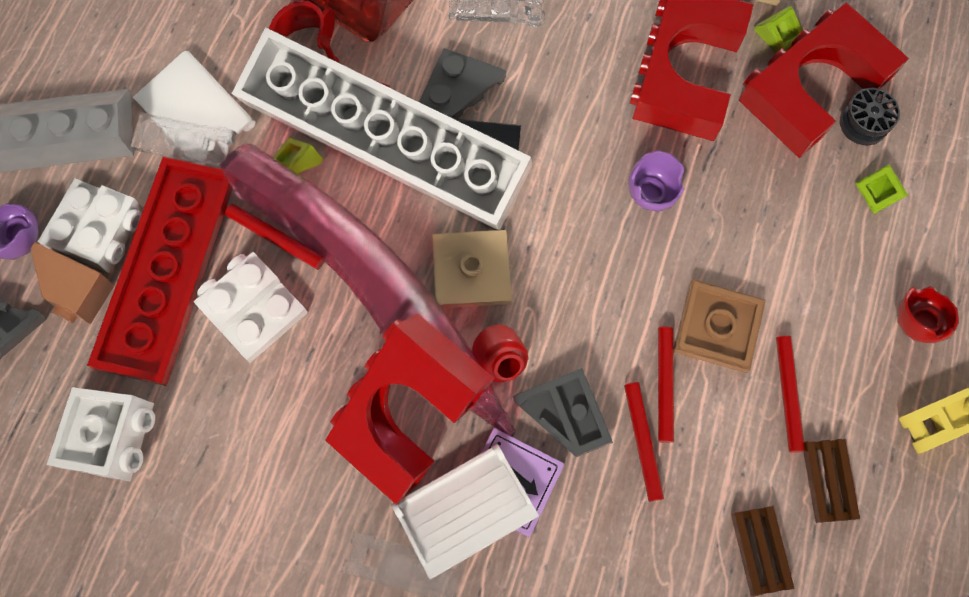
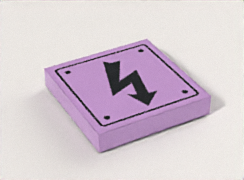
M493 428L481 453L496 444L499 445L540 517L565 464ZM539 517L515 531L529 538Z

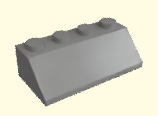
M129 89L0 104V172L134 156L132 102Z

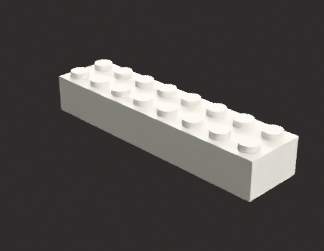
M266 27L231 93L247 106L496 230L501 229L533 166L530 156Z

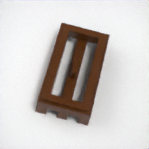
M846 439L804 442L805 452L803 453L815 522L823 523L860 519ZM832 449L834 450V456H835V461H836V467H837L838 478H839L840 489H841L842 500H843V505H844V511H845V512H843V510H842V504H841V499H840V493H839V488H838V482H837V477H836V471H835V466H834V460H833ZM816 450H821L826 488L828 489L832 513L827 514Z
M774 506L732 513L731 517L750 595L758 596L795 589ZM760 517L764 518L779 582H776ZM746 519L751 521L766 582L765 585H760L746 529Z

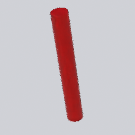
M233 203L226 208L225 216L313 268L319 270L323 266L325 257Z
M667 326L658 328L659 443H674L673 328Z
M779 336L776 337L788 450L789 453L805 452L792 337Z
M639 382L624 385L648 501L663 500L664 494Z

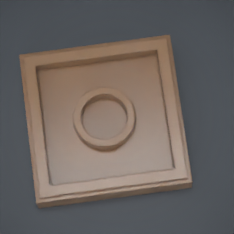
M692 279L689 284L673 352L748 373L752 365L766 300Z

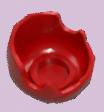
M932 286L921 290L911 287L897 307V323L903 332L914 341L938 343L950 338L955 333L959 324L958 308L949 297L935 291Z

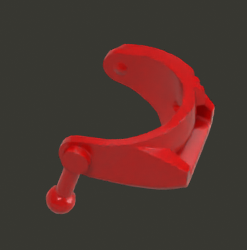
M294 1L288 6H284L274 16L269 29L284 37L304 28H319L317 36L318 48L324 49L329 59L339 63V59L334 56L330 47L335 26V13L332 8L321 11L318 6L311 2Z

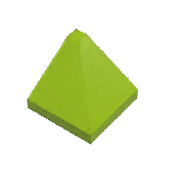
M788 6L753 27L755 32L776 53L782 48L785 51L790 49L794 39L803 31L792 6Z
M289 137L269 161L268 165L273 169L293 176L320 165L324 159L311 144Z
M890 164L855 183L873 214L909 196Z

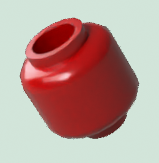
M506 325L487 327L478 334L473 342V358L477 364L494 377L493 382L504 383L518 377L527 366L529 357L526 346L514 329Z

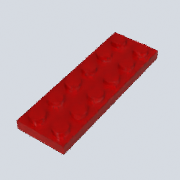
M162 157L87 363L88 367L94 370L167 386L195 304L193 301L197 298V291L201 286L236 181L234 172Z

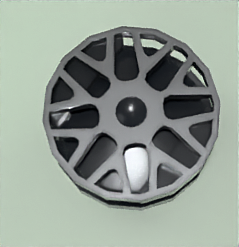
M877 88L862 89L853 96L840 114L839 124L844 135L852 142L864 146L875 145L882 141L895 127L900 118V109L897 101L886 91ZM892 103L894 106L889 108L887 104Z

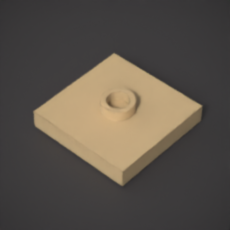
M506 230L432 234L436 309L508 305L512 303Z

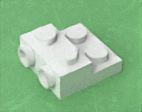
M74 178L37 242L57 253L110 273L114 264L119 263L125 252V244L132 232L136 231L144 208L133 197L103 185L98 188Z
M254 252L247 257L244 254H240L232 259L227 266L229 272L218 281L210 279L201 285L197 291L199 297L193 301L249 363L255 360L308 313L303 305L287 290L278 277Z
M72 387L47 465L130 482L133 473L137 472L143 463V453L140 448L145 433L149 432L155 423V414L152 411L154 403L133 395Z

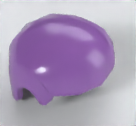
M660 150L646 153L630 172L628 185L631 198L634 199L636 204L646 210L659 212L671 208L685 190L682 186L683 165L670 153Z
M4 204L0 206V259L15 260L30 253V248L34 242H37L39 235L38 219L31 210L23 205Z

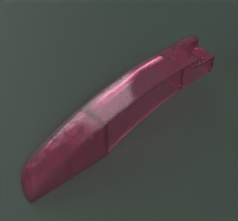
M248 143L237 147L221 162L219 166L239 198L295 235L310 249L325 257L324 261L347 284L379 327V334L383 345L386 342L382 338L383 334L394 321L400 319L403 322L419 313L479 364L452 320L420 279L374 231L347 208L254 144ZM490 384L470 411L497 430L514 437L516 430L493 385Z

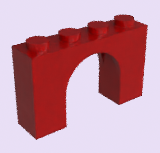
M659 0L655 16L661 17L660 24H652L647 45L653 46L651 55L644 53L638 74L644 75L643 83H635L629 103L636 105L632 119L715 141L723 126L731 94L693 84L683 79L673 69L668 53L676 46L690 42L703 43L738 52L747 33L754 4L740 0Z
M847 2L835 12L832 9L825 12L816 22L815 26L817 27L811 32L808 29L803 30L794 39L789 50L780 49L769 60L766 69L763 71L756 69L743 83L746 88L739 101L798 158L824 138L836 122L802 87L799 79L800 67L810 63L830 64L845 72L862 89H881L895 77L909 59Z
M419 313L403 322L397 319L387 328L382 337L386 341L382 349L377 350L367 360L364 366L368 370L367 373L348 391L347 396L350 400L347 405L341 407L332 417L330 423L333 425V428L325 439L329 445L396 505L418 486L435 461L409 439L394 422L388 404L391 384H400L414 389L455 423L476 405L494 379L492 375Z

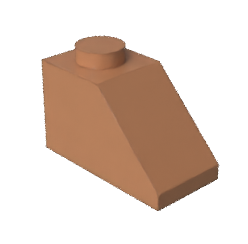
M34 242L30 249L43 299L55 306L52 313L73 324L77 318L91 324L113 289L114 284L101 273Z

